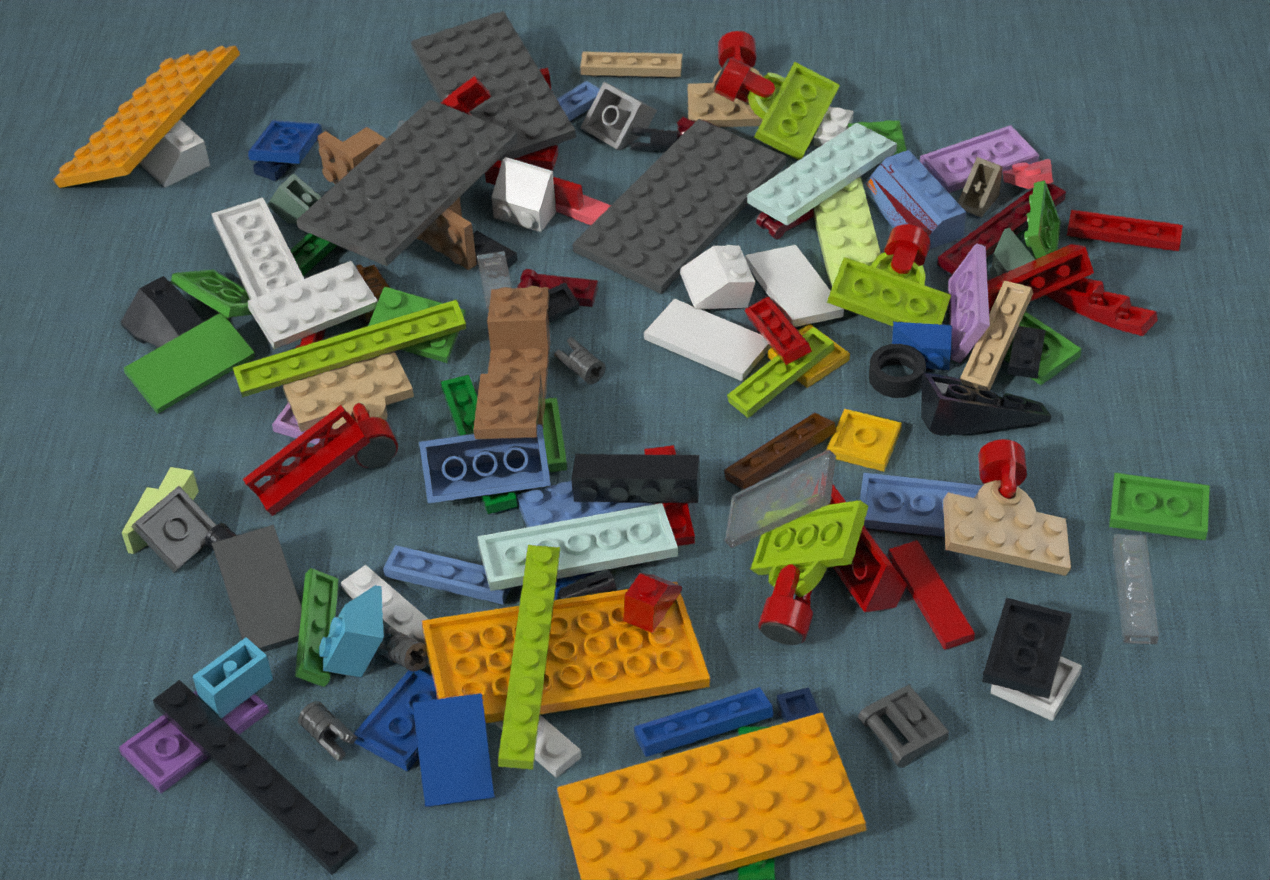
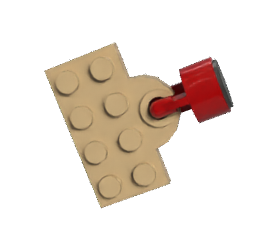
M732 31L720 38L718 42V58L721 68H723L728 58L733 57L750 66V71L762 76L753 68L756 63V42L749 33ZM720 71L715 75L713 83L688 84V119L694 122L701 119L718 127L760 126L763 121L762 118L754 113L749 103L740 101L737 98L732 102L714 93L713 86Z
M395 351L283 385L285 396L301 432L308 430L342 405L358 422L370 440L369 444L353 455L355 461L360 466L365 468L380 467L388 463L396 455L398 443L389 423L386 421L388 416L386 405L414 397L413 388ZM342 417L332 425V428L337 429L346 420Z
M998 439L985 444L978 453L979 475L984 485L976 496L971 498L948 492L943 499L946 550L1066 576L1071 569L1066 518L1036 512L1034 502L1025 491L1018 487L1027 477L1024 448L1019 443L1008 439Z

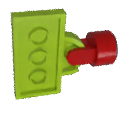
M733 57L728 58L713 86L714 93L732 102L737 98L740 101L749 103L754 113L763 119L754 138L797 160H801L840 85L796 62L793 63L786 78L767 72V75L762 77L750 71V66Z
M902 224L892 229L884 253L876 257L871 266L847 257L843 258L827 303L893 326L894 322L942 325L951 295L925 286L926 274L923 265L930 248V238L923 229L915 225Z
M857 500L768 514L750 568L757 575L769 574L768 583L774 587L772 596L766 599L758 624L761 633L767 638L787 645H798L806 640L813 617V611L810 608L812 590L823 578L827 567L852 564L869 507L864 502Z

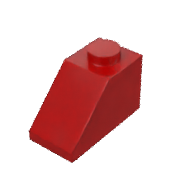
M640 573L625 593L623 621L653 633L681 593L682 586L655 575Z

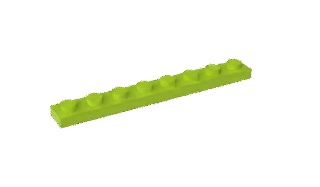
M456 299L233 367V371L243 398L466 329V322Z
M528 545L498 767L531 770L534 767L560 547Z

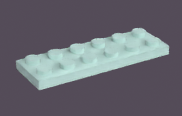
M855 123L747 194V203L785 225H789L884 161L885 158L896 153L897 143L863 125Z
M662 503L477 536L478 547L490 591L521 586L523 584L528 545L560 547L557 579L678 556V546Z

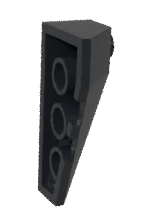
M164 276L139 288L121 321L122 326L136 341L143 344L149 342L155 345L156 349L203 323L180 291Z
M923 373L921 418L928 430L933 434L944 436L946 433L962 435L1050 422L1051 414L1041 402L1005 393L1003 397H1000L988 390V387L978 385L977 390L961 386V379Z

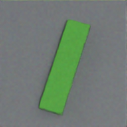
M310 568L305 573L295 677L325 687L330 682L331 672L323 671V657L319 656V648L322 638L329 635L331 622L336 615L339 579Z

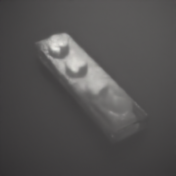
M1114 534L1112 544L1123 643L1157 644L1159 633L1146 535Z

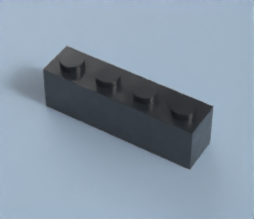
M575 454L571 477L574 502L698 503L701 480L699 455Z

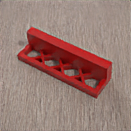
M340 405L243 478V481L259 497L265 509L273 516L369 444L370 440L358 422ZM342 417L346 420L337 429H331L332 425ZM313 439H320L319 443L315 446L307 447V444ZM295 457V461L290 465L282 466L285 460ZM264 476H271L270 480L259 487L256 484Z

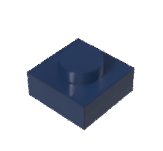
M257 161L253 165L256 175L275 182L291 167L290 163Z
M809 687L777 695L776 704L784 723L820 713Z

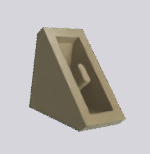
M980 157L976 158L958 200V204L966 212L982 217L996 201L1000 193L1003 166Z

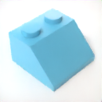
M375 585L344 605L338 617L333 618L330 633L327 637L322 638L319 648V656L323 657V671L362 677L384 638L382 586Z

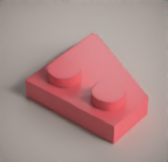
M1046 159L1032 164H1014L1012 169L1003 171L1004 182L1026 189L1034 188L1035 182L1045 180L1046 184L1053 183L1051 160Z

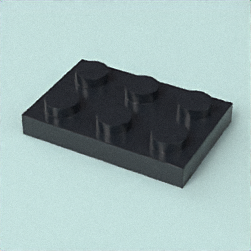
M1006 598L983 672L982 682L1049 699L1072 614Z

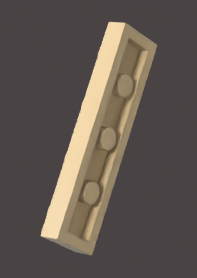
M583 52L580 70L581 75L681 77L682 54Z
M1004 281L989 314L990 326L975 344L960 377L963 385L973 388L982 385L988 387V390L991 389L1032 298V287Z

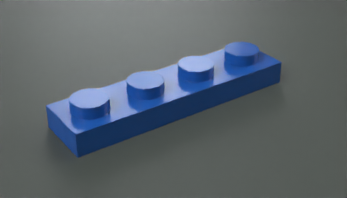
M758 687L640 724L633 728L639 746L645 757L774 716L771 703L762 689Z

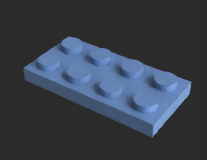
M863 473L860 500L869 506L864 526L870 529L945 537L943 499L949 492L974 498L983 485Z
M572 481L516 495L518 507L527 527L652 505V503L574 502Z

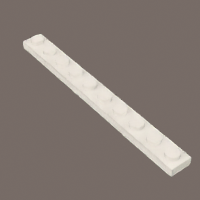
M364 565L341 582L342 590L352 599L375 585L382 586L383 626L386 629L391 627L425 644L422 620H428V618L368 566ZM540 715L535 760L557 778L582 758L581 750ZM503 721L493 722L502 730Z

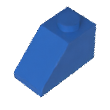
M909 322L893 323L892 344H904L920 351L925 358L926 369L949 371L952 325Z

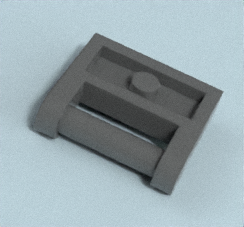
M910 685L868 705L858 715L863 725L870 727L892 753V760L899 768L907 766L915 757L948 740L949 731ZM887 714L909 743L903 746L880 717Z

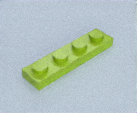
M812 327L802 335L809 343L812 352L788 365H785L777 355L727 394L728 402L749 418L835 350L834 342L815 327Z

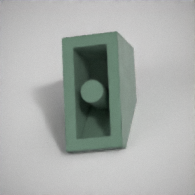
M293 173L278 187L267 206L287 223L297 224V219L315 204L321 196Z
M1010 228L1004 229L994 251L992 267H990L992 279L1035 260Z

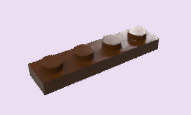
M813 413L724 469L726 480L743 490L755 486L765 477L778 471L790 461L800 457L803 453L836 433L835 422L817 413Z

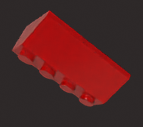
M825 477L821 480L810 508L844 503L846 500L831 480ZM865 526L862 528L852 564L832 566L864 613L896 608L907 586Z

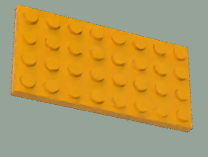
M235 45L226 48L219 46L213 51L207 52L202 50L196 55L190 56L185 54L179 59L173 60L168 58L159 65L160 69L146 78L147 82L144 86L136 89L132 93L133 97L118 107V113L108 118L103 123L104 127L89 137L90 142L86 146L79 148L74 153L75 157L70 162L60 167V173L53 179L56 185L62 188L129 175L241 54Z
M628 589L554 600L540 715L710 687V676L681 593L653 633L623 621L624 597ZM519 606L422 620V631L427 646L437 699L482 693L485 723L504 721Z
M823 712L557 787L581 880H696L866 831V822Z

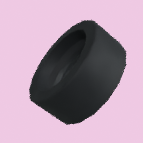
M904 344L882 346L873 353L870 359V384L877 392L884 396L905 398L914 395L922 388V376L926 371L925 358L920 351L912 346ZM889 365H902L913 370V373L904 377H894L887 375L881 369Z

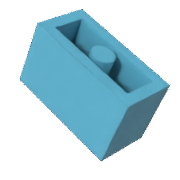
M247 637L192 676L199 698L220 718H223L273 680L267 655Z

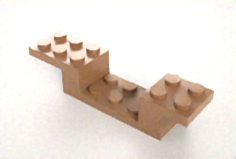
M368 127L344 142L326 131L321 133L317 137L324 177L329 182L337 184L384 142L386 138ZM459 197L417 239L423 240L437 252H441L449 257L454 263L470 270L477 265L472 223L462 217Z
M531 286L528 288L511 289L503 287L491 289L487 321L491 352L488 374L480 375L473 429L475 439L537 437L538 424H542V427L544 425L551 343L548 319V287L539 288Z

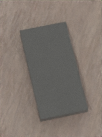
M274 525L212 543L242 640L247 637L262 652L298 641L302 607Z

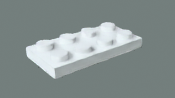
M352 261L251 299L248 301V308L273 349H276L374 310L378 301Z

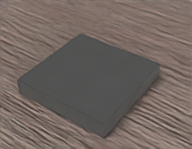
M178 486L133 523L131 527L175 573L206 546V535L216 524Z

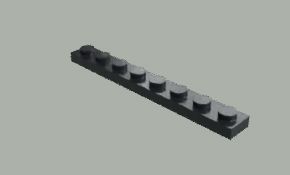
M178 680L153 699L155 708L331 875L358 853L357 845L184 683Z

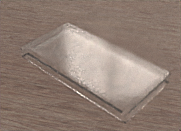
M826 450L733 494L725 543L731 548L736 547L830 504L836 455L830 450Z

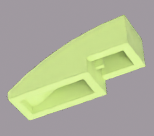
M170 467L159 489L146 488L122 531L128 553L135 554L148 545L131 527L133 523L176 487L180 486L194 500L199 490L193 471Z

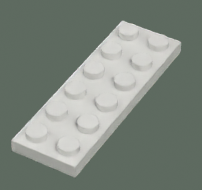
M264 198L211 214L217 231L250 300L304 279Z

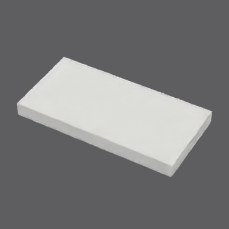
M796 245L745 255L752 274L794 327L843 317V308L827 303L831 292Z
M674 299L644 332V340L740 381L747 377L771 348L761 334L701 309H694V306Z

